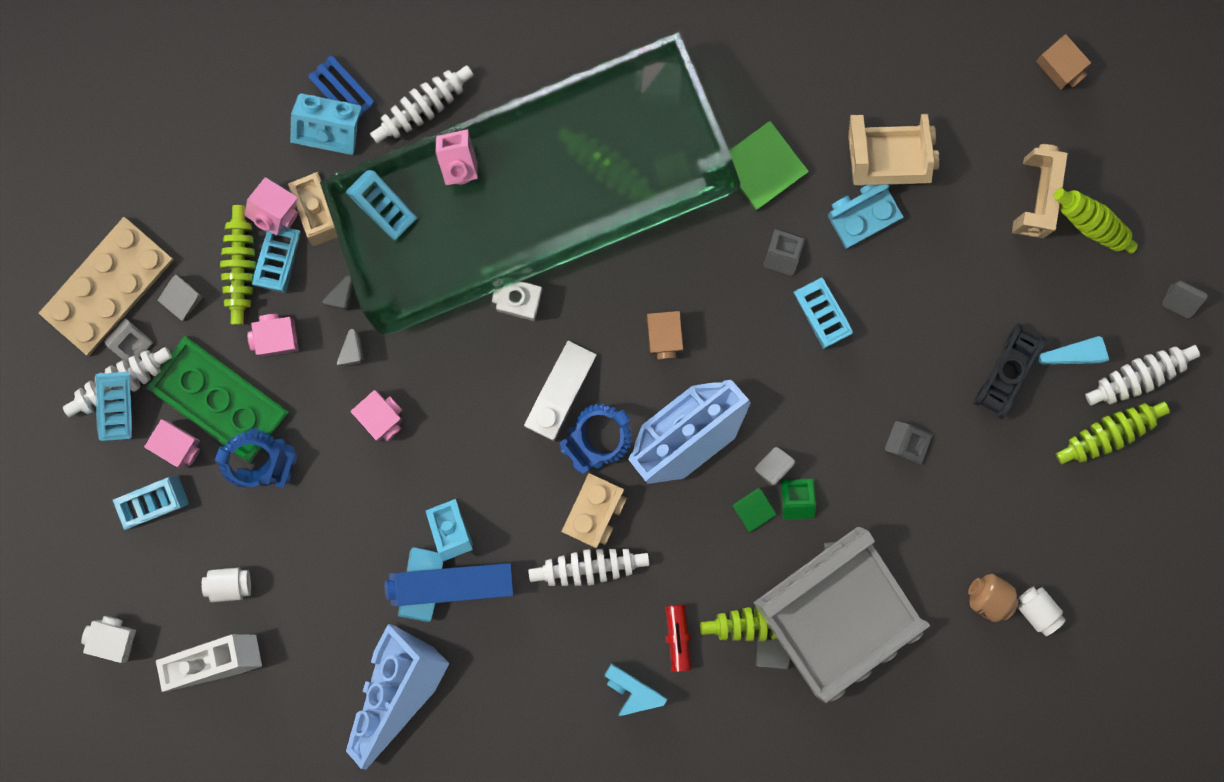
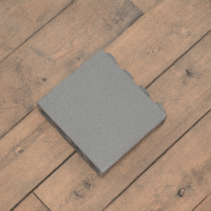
M856 527L753 602L814 695L825 703L839 699L845 693V689L854 682L866 679L871 674V669L879 663H885L893 659L897 655L898 649L906 643L911 644L920 639L923 631L930 626L927 621L920 619L872 545L875 540L870 532L860 527Z

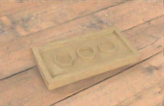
M123 217L43 307L39 314L85 355L90 356L170 266L174 259L126 217Z

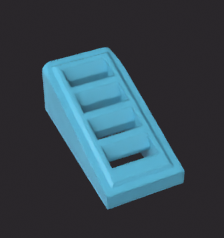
M367 170L346 191L348 196L393 240H396L418 218L375 171ZM373 184L374 187L363 197L361 194ZM382 193L384 197L372 207L370 203ZM391 202L394 206L382 217L379 213ZM401 211L404 215L391 227L388 223Z
M283 227L278 235L291 238L290 244L274 241V234L270 231L266 232L252 285L287 293L301 234L300 230ZM271 247L288 250L286 256L270 253ZM268 259L284 262L283 268L267 265ZM265 272L280 274V278L275 280L264 277Z
M823 278L793 292L823 349L853 334L847 319ZM819 289L821 290L823 295L809 302L804 298ZM827 301L829 306L816 313L812 312V307ZM830 312L833 313L834 318L819 324L818 318ZM838 323L840 329L826 336L823 330Z
M1097 336L1039 354L1035 362L1041 365L1094 364L1109 361L1103 338Z
M129 372L96 374V422L98 437L101 441L130 439L132 437ZM122 386V389L104 391V387ZM122 399V401L104 402V400ZM109 412H122L118 414H105Z
M177 475L165 478L113 500L124 530L189 505ZM155 490L162 505L160 509L153 494ZM140 496L144 497L150 513L146 514ZM132 500L138 518L134 519L127 501Z

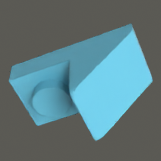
M456 499L426 510L437 551L442 562L473 550V542Z
M612 663L605 673V677L610 679L607 683L608 686L621 694H624L626 690L631 692L618 716L664 706L667 701L665 696Z

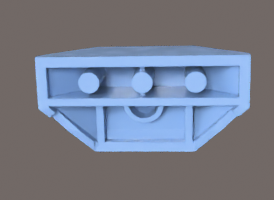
M725 380L723 383H706L691 386L641 425L629 461L647 484L684 479L735 439L751 402L732 380Z

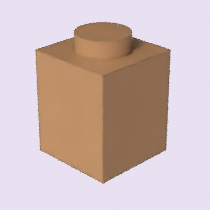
M1066 34L1036 60L1039 66L1060 89H1063L1068 83L1072 87L1076 86L1087 76L1084 70L1091 64L1088 58Z
M680 311L647 314L650 355H657V360L677 358L676 353L683 351Z

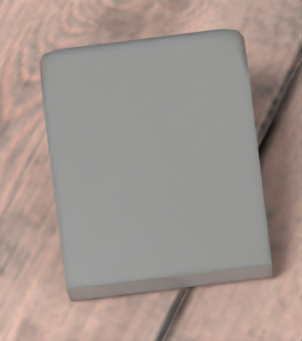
M175 274L157 301L181 321H184L203 296Z
M126 318L104 340L107 347L128 364L129 357L137 355L140 358V353L146 351L153 344L145 334Z
M350 329L337 361V366L339 367L361 364L364 361L360 334L355 329Z
M775 447L756 466L755 470L770 485H775L794 466L795 460L781 449Z

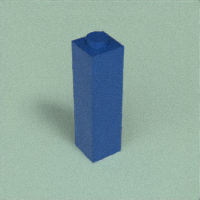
M511 563L389 573V580H386L384 585L385 596L387 600H391V606L513 596Z

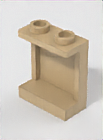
M921 114L920 125L869 128H865L863 115H850L848 139L854 185L932 183L933 170L939 169L938 150H933L932 145H935L936 131L935 126L929 125L928 114Z
M1041 144L1039 148H1034L1024 157L1023 164L1040 167L1041 174L1035 212H1024L1015 219L1012 228L1013 234L1045 238L1056 230L1060 203L1053 196L1055 191L1063 186L1068 154L1059 152V147Z

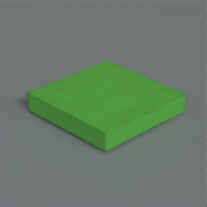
M771 121L767 122L718 159L756 211L809 172Z

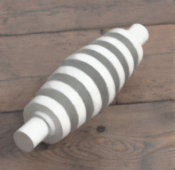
M466 65L456 73H451L447 70L443 73L446 78L443 82L438 76L432 78L431 80L435 85L433 89L427 82L421 84L420 87L425 93L424 96H421L415 88L412 89L409 93L415 102L411 104L404 96L400 100L404 110L400 111L394 105L390 109L394 117L390 119L384 114L381 117L383 122L381 126L370 133L372 138L378 144L388 136H393L395 139L401 137L398 131L399 128L402 127L406 133L413 130L408 123L409 121L413 120L418 127L424 124L419 116L422 112L429 121L435 118L429 107L433 105L440 113L444 109L440 99L444 98L450 104L454 100L450 92L454 90L457 95H460L463 92L461 87L463 83L474 76L470 68Z
M1196 345L1184 350H1179L1175 346L1169 348V355L1164 350L1156 352L1157 360L1152 354L1144 356V363L1140 358L1132 360V368L1126 364L1120 368L1121 375L1117 371L1109 375L1111 383L1105 377L1098 382V389L1085 394L1090 406L1103 400L1107 401L1108 404H1113L1117 402L1116 394L1122 401L1129 399L1128 390L1134 397L1142 394L1141 387L1146 393L1153 391V382L1159 387L1165 383L1164 375L1168 380L1176 377L1175 368L1179 373L1187 370L1188 362L1200 357V352Z
M167 347L162 348L156 353L146 350L140 353L142 360L137 355L128 358L129 364L122 360L116 363L117 368L113 365L107 367L105 373L129 372L130 390L135 392L140 388L139 380L146 384L151 380L149 372L153 376L158 375L161 372V364L171 359L172 355ZM92 380L85 384L86 392L79 388L74 393V400L63 406V410L68 417H72L80 411H84L86 414L95 412V382ZM122 386L104 387V391L122 389ZM119 399L107 400V402L119 401Z
M590 549L583 550L584 562H578L577 552L571 553L572 563L566 564L564 555L558 557L559 565L553 566L552 559L545 560L546 565H543V567L528 569L530 582L548 581L549 586H555V579L561 578L562 586H568V577L573 576L575 586H582L580 575L586 574L588 586L594 585L593 573H599L600 581L603 583L607 582V571H612L614 580L620 578L619 570L625 569L626 576L632 575V570L636 567L649 566L648 553L633 555V553H629V549H622L623 556L617 557L616 549H609L610 558L604 559L603 549H596L597 560L591 561Z

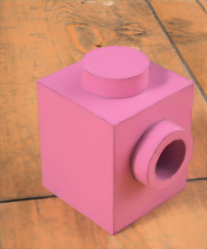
M468 129L436 136V155L445 184L462 185L471 180L478 179V162Z
M265 177L247 199L244 215L254 221L255 225L260 229L270 231L277 236L284 226L289 228L298 215V212L295 210L298 197Z
M268 314L260 316V322L251 323L252 331L248 332V342L250 350H256L257 356L267 357L299 351L295 321L291 317L279 318V314Z
M376 390L371 392L350 411L376 441L380 442L383 438L389 441L401 430L399 424L403 419L398 414L403 410L390 396L385 400Z
M161 419L144 447L174 466L184 468L186 464L190 466L198 456L200 449L197 448L200 440L169 421Z

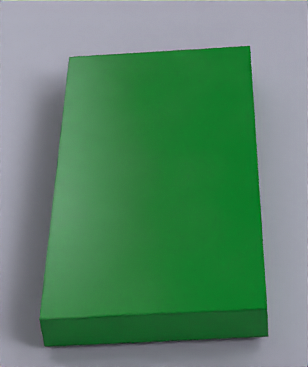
M186 336L183 337L171 353L172 358L160 368L161 372L154 376L146 387L224 446H226L225 444L228 441L230 442L232 437L235 438V435H240L244 431L246 433L250 428L259 429L272 436L289 414L286 409ZM248 444L237 448L234 453L247 463L252 464L263 448L258 445Z

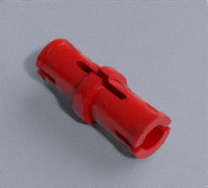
M685 604L665 606L668 635L665 636V641L669 643L671 672L692 670L688 642L692 639L691 633L687 632ZM676 623L679 626L681 653H678Z

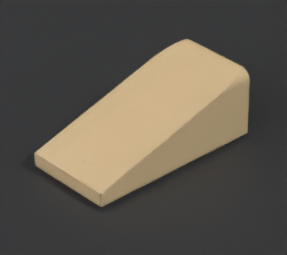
M318 172L288 183L291 193L298 197L296 207L312 246H317L342 235Z

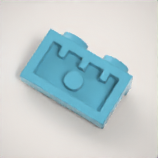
M299 94L291 113L290 143L353 155L356 148L357 122L361 114V106L313 95Z
M889 184L866 185L860 189L862 195L850 200L849 196H846L832 204L834 210L828 214V218L845 249L903 218L888 190Z

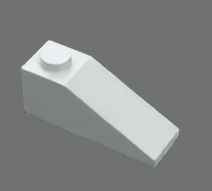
M567 341L524 426L555 441L597 355Z
M232 634L156 660L162 692L210 682L262 667L256 635Z

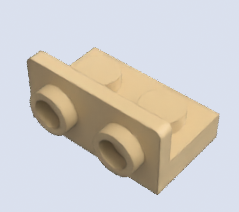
M589 473L561 532L597 548L599 542L605 545L613 527L608 525L613 513L619 515L627 498L622 496L624 489Z

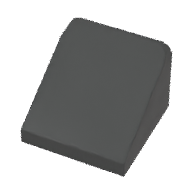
M775 229L763 266L790 276L794 275L805 239Z
M346 276L327 295L322 304L344 311L350 310L356 285L355 279L351 276Z
M1180 280L1170 285L1162 305L1183 317L1190 318L1204 303L1208 295Z
M896 421L887 441L885 451L922 465L933 434L910 424Z
M767 634L766 641L759 642L757 639L755 666L789 669L790 657L778 639H771L770 634Z

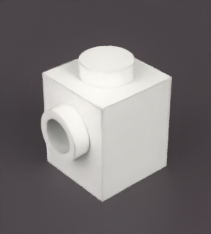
M504 277L502 285L496 284L492 302L497 303V312L535 321L543 290L540 286Z
M103 616L102 620L92 621L91 626L87 625L85 627L81 641L85 645L83 653L119 663L127 662L136 630L121 626L122 620Z

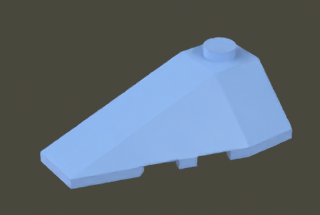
M391 624L387 625L373 652L371 663L375 664L371 682L365 681L363 692L367 693L363 711L356 713L346 752L357 765L365 770L435 692L449 665L448 661L433 646Z

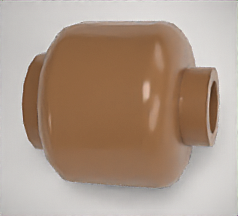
M988 574L981 579L976 578L968 590V594L971 595L969 600L970 607L991 622L1009 619L1018 607L1019 601L1016 598V589L995 574Z

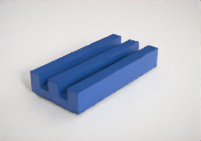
M330 55L324 64L321 63L314 73L311 72L308 75V78L327 99L339 101L319 80L324 75L349 103L360 105L328 71L333 66L365 101L361 106V117L375 102L337 60Z

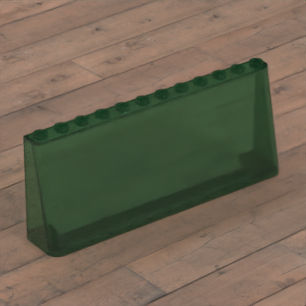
M679 32L671 36L661 37L655 43L643 48L632 49L626 55L601 62L597 67L588 71L573 74L566 80L552 86H544L535 93L523 98L513 99L506 105L492 111H484L473 119L453 124L442 132L432 136H424L418 142L403 148L393 149L387 155L375 160L364 161L358 167L343 173L333 174L329 179L320 182L362 313L380 334L398 332L735 192L741 184L732 157ZM468 129L478 162V179L471 180L462 185H446L436 155V136ZM367 170L375 171L418 217L396 240H393L346 193ZM371 184L361 195L365 197L374 185ZM380 193L370 203L371 206L374 207L384 195ZM390 202L379 214L383 217L394 205ZM399 211L388 224L392 227L404 214Z

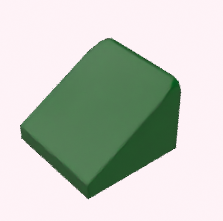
M814 479L781 480L783 519L814 518L816 511Z
M760 487L732 505L749 533L776 515Z

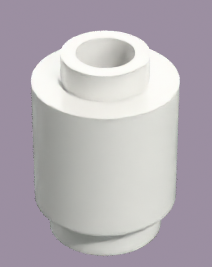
M240 567L208 570L207 577H202L203 596H209L211 603L243 600V596L251 595L249 570H241Z
M1031 587L1019 597L1021 603L1018 609L1037 632H1042L1045 636H1048L1060 628L1066 621L1062 616L1063 611L1043 587L1037 590Z

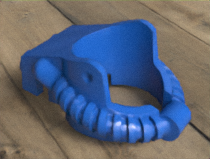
M595 404V406L590 405L589 408L586 407L584 409L585 411L582 410L580 412L581 415H578V420L575 421L576 426L569 428V436L559 443L562 453L570 457L576 471L584 474L592 467L600 469L604 463H615L625 456V453L628 452V448L631 446L629 443L632 441L630 438L632 432H630L631 427L628 426V422L631 419L623 409L617 411L615 407L611 408V405ZM605 415L609 418L613 417L621 427L619 429L620 442L614 451L603 452L590 444L587 437V426L593 416Z
M250 428L246 433L244 431L240 435H235V438L232 437L230 442L228 441L225 444V447H219L215 461L219 463L222 476L228 482H231L232 485L236 484L237 487H256L260 483L266 485L275 483V487L284 488L285 483H289L291 478V465H295L297 460V453H295L293 446L287 445L283 439L274 440L268 433L255 428ZM243 445H258L269 452L270 457L268 461L259 469L247 470L237 468L235 472L229 463L231 452L233 453Z

